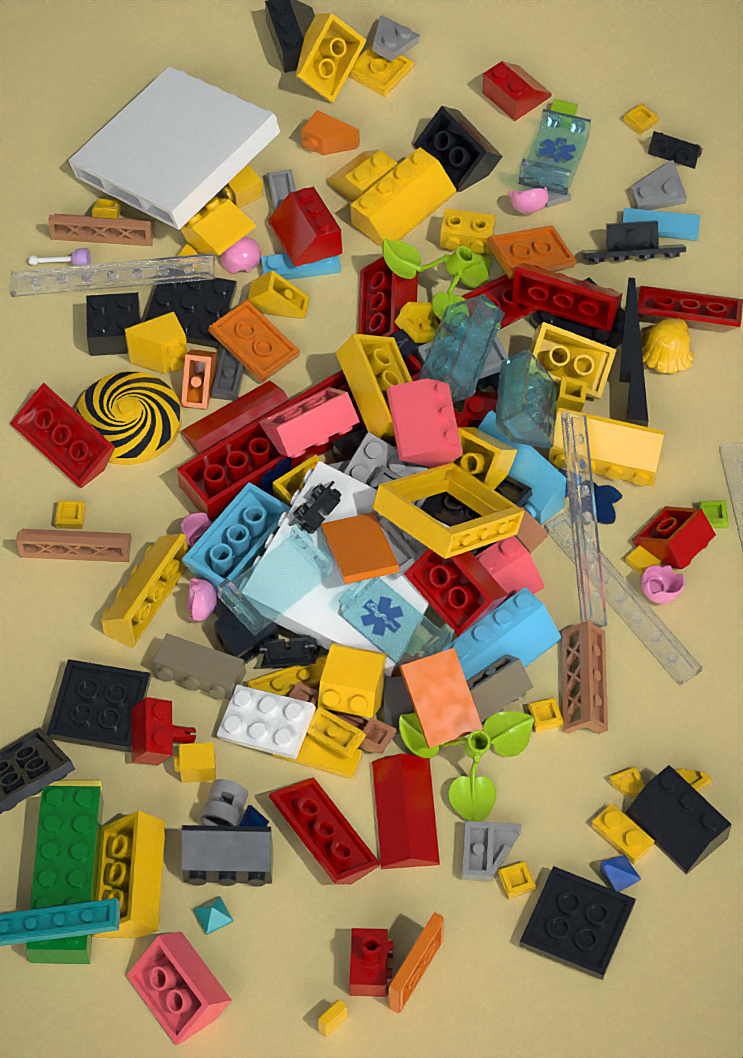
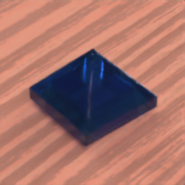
M248 805L238 826H267L269 820L252 805Z

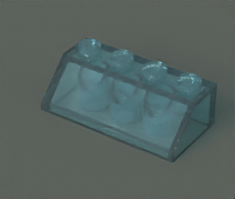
M484 294L447 306L418 380L428 378L448 383L452 402L472 397L476 391L479 377L484 370L488 354L492 350L496 333L501 327L500 323L504 312Z
M526 348L501 362L495 426L499 433L505 434L510 442L550 449L554 447L558 385L529 348Z

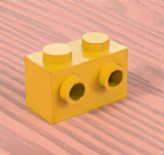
M445 208L440 231V248L456 250L459 246H466L475 254L490 255L491 250L486 242L489 236H494L496 215Z

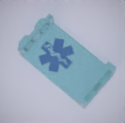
M543 109L540 129L527 160L523 159L521 162L518 184L542 189L547 187V191L567 195L589 139L591 119Z
M294 525L287 540L233 582L228 578L218 585L217 596L255 636L330 577L333 567L332 559L324 550L320 551L313 544L312 537L306 531H301Z
M380 577L358 581V585L353 590H346L338 601L340 603L338 615L381 652L387 653V657L399 667L440 653L452 641L454 629L448 624L439 629L380 579Z

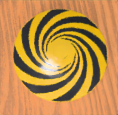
M137 371L118 372L99 379L83 393L76 407V412L115 446L108 463L118 465L140 464L160 456L174 443L182 424L180 402L173 389L160 378Z

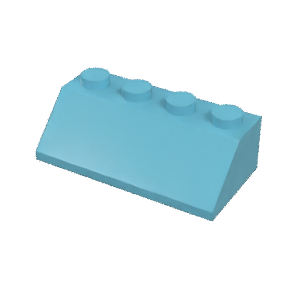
M491 410L477 429L518 449L508 476L532 488L533 495L522 507L542 525L564 508L567 478Z
M248 482L182 558V562L196 578L210 582L215 588L216 595L229 603L237 594L245 578L249 579L252 576L253 571L251 568L258 555L262 557L267 549L264 547L271 533L276 535L280 528L277 525L284 511L289 513L291 507Z
M524 587L443 648L441 652L455 648L465 679L468 680L506 654L520 658L524 668H526L561 641V635L544 604Z

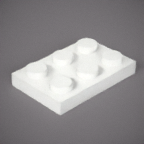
M236 685L216 736L222 741L296 759L316 707L313 703Z

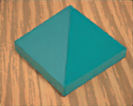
M220 896L194 908V912L207 935L233 922Z

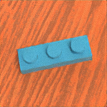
M286 253L261 256L263 274L273 270L286 280L341 273L339 255L294 267Z

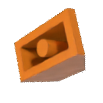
M318 110L301 129L302 146L309 151L321 155L354 150L360 146L358 128Z
M191 349L185 354L181 406L208 409L215 379L217 352Z

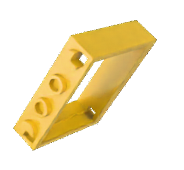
M453 462L379 484L373 504L374 510L444 559L517 535L525 512ZM446 491L483 517L447 528L411 502Z

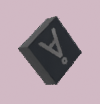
M403 329L389 336L395 339L403 360L418 352V345Z

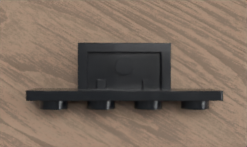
M657 220L606 223L607 249L582 250V257L588 258V262H603L604 257H614V261L629 260V256L639 255V259L655 258L654 254H664V257L672 258L679 257L681 252H686V246L683 244L659 245Z

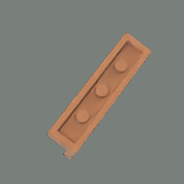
M56 213L49 215L48 219L52 240L152 246L155 220L96 218L85 215Z
M22 529V534H17L16 542L20 558L129 562L132 537L131 533Z
M585 621L561 631L563 731L568 734L585 727L598 734L608 731L605 631L590 621ZM579 634V640L572 649L571 637ZM577 657H579L580 665L573 674L572 665ZM579 681L580 691L578 692L576 697L573 698L572 690ZM578 707H580L581 719L573 722V715Z

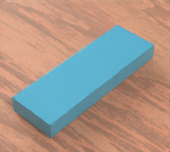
M624 208L623 222L657 220L658 237L698 241L700 215Z

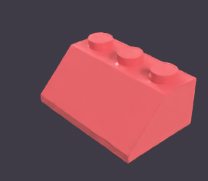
M427 378L387 388L399 460L435 468L452 463L462 455L448 383Z
M331 387L259 421L262 429L278 452L291 458L304 454L306 452L305 449L312 445L319 446L328 442V437L336 433L344 434L352 430V425L360 422L348 392Z
M515 536L499 540L475 556L508 594L497 607L524 587L532 594L544 588V583L529 552Z
M182 932L158 935L126 975L176 1045L181 1044L215 1021L232 1001Z

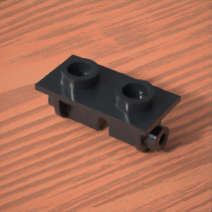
M653 131L648 154L669 161L674 160L675 163L695 169L703 148L699 144H693L665 135L662 132Z
M331 481L324 485L319 483L310 492L309 495L312 498L307 504L302 503L293 512L295 518L289 525L299 524L301 526L300 531L306 536L314 534L325 520L318 511L321 510L328 516L341 501L340 497L342 494L337 489H331L335 482Z
M310 636L290 638V647H286L285 639L265 640L259 646L260 653L264 654L261 668L272 667L277 669L284 666L299 665L304 667L316 664L320 646H317L316 639H311Z

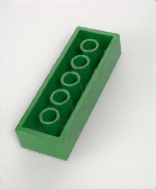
M46 786L42 789L30 910L95 901L104 805L100 786ZM92 934L28 942L26 944V951L30 963L90 964Z

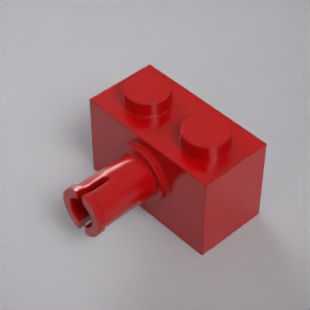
M145 697L132 707V762L158 766L173 755V742L182 744L195 742L196 735H191V733H196L194 727L173 725L172 701Z
M352 928L350 996L386 997V986H390L393 980V968H387V958H393L394 940H388V929Z

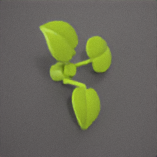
M385 238L382 242L385 262L400 277L412 279L415 277L416 271L423 272L446 262L447 272L455 277L447 294L444 292L435 294L432 299V308L437 317L454 329H464L470 319V309L462 296L453 295V290L459 278L465 285L472 288H479L485 285L492 258L473 254L468 247L459 246L451 255L446 253L442 258L420 266V254L413 246L402 241H391Z
M515 711L498 712L487 718L483 724V731L475 730L468 738L462 736L460 739L452 740L429 749L427 748L415 713L402 714L400 716L399 730L406 747L413 754L423 758L435 757L440 746L449 747L463 744L465 754L473 759L470 778L466 776L456 778L449 787L448 799L452 808L464 819L482 822L493 809L496 800V789L490 778L486 776L475 778L480 758L492 744L495 752L501 756L515 757L521 754L529 743L534 717Z

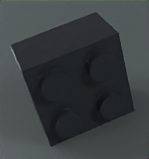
M138 292L87 295V341L90 356L128 354L125 329L141 323Z

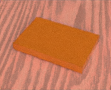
M553 225L489 236L486 242L509 279H514L516 266L522 263L536 265L549 271L573 268L577 262Z
M248 300L209 326L208 331L261 383L300 355V350Z
M374 512L320 524L321 533L344 584L399 572V564Z
M455 648L399 667L428 749L469 735L475 730H483Z
M436 912L433 913L389 986V1009L398 1014L403 1010L443 943L444 919L442 915Z

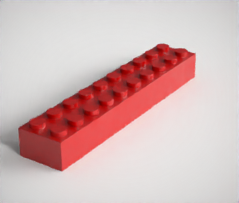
M413 355L404 360L412 381L428 378L427 370ZM340 370L178 467L179 487L197 509L202 513H206L208 519L212 522L221 515L248 482L264 490L271 486L275 480L314 455L320 456L332 449V441L365 428L366 425L343 370ZM328 387L348 392L360 422L352 425V430L344 434L336 433L328 437L329 441L322 445H312L306 448V452L298 457L291 458L280 454L259 423V421Z

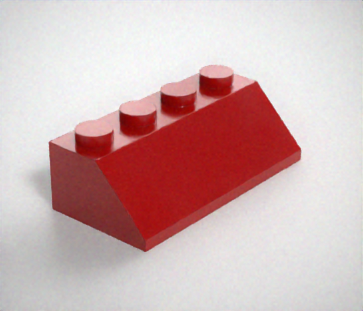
M384 256L360 270L358 334L389 337L401 330L394 321L405 304L417 302L418 271H416V275L412 279L400 277L388 267Z
M522 263L516 266L512 302L611 332L620 311L623 293L611 288L591 284L588 281L568 277L562 273L542 269L536 265Z

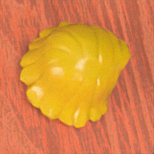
M680 318L664 319L652 328H648L640 333L643 362L646 363L648 368H653L657 372L673 374L678 371H684L691 366L690 361L694 360V354L690 351V334L687 323Z

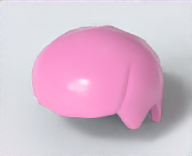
M544 187V189L533 188L526 191H509L512 207L523 214H533L543 209L549 198L547 187Z
M244 236L221 254L220 261L223 268L232 274H236L240 270H245L249 273L259 264L262 252L254 239Z
M191 513L182 521L180 533L186 535L188 551L213 524L208 519L206 513Z
M653 565L647 567L641 575L640 586L644 595L649 600L658 604H667L673 602L680 595L685 587V579L683 574L676 575L673 573L670 565L662 567Z
M191 577L187 610L192 612V616H188V618L196 622L205 621L216 607V591L214 586L207 580Z

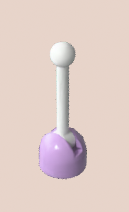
M89 248L76 249L71 256L38 258L32 255L28 259L30 265L43 262L71 261L75 267L80 269L90 268L91 264Z

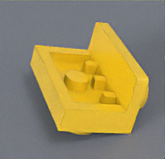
M408 302L401 308L399 316L394 321L415 343H430L450 336L436 319L437 315L433 311L432 303Z

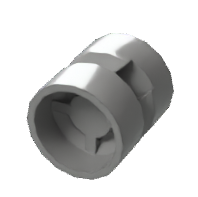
M226 779L214 780L208 794L209 801L204 805L200 821L203 825L237 826L241 817L239 811H242L245 806L248 791L234 781Z

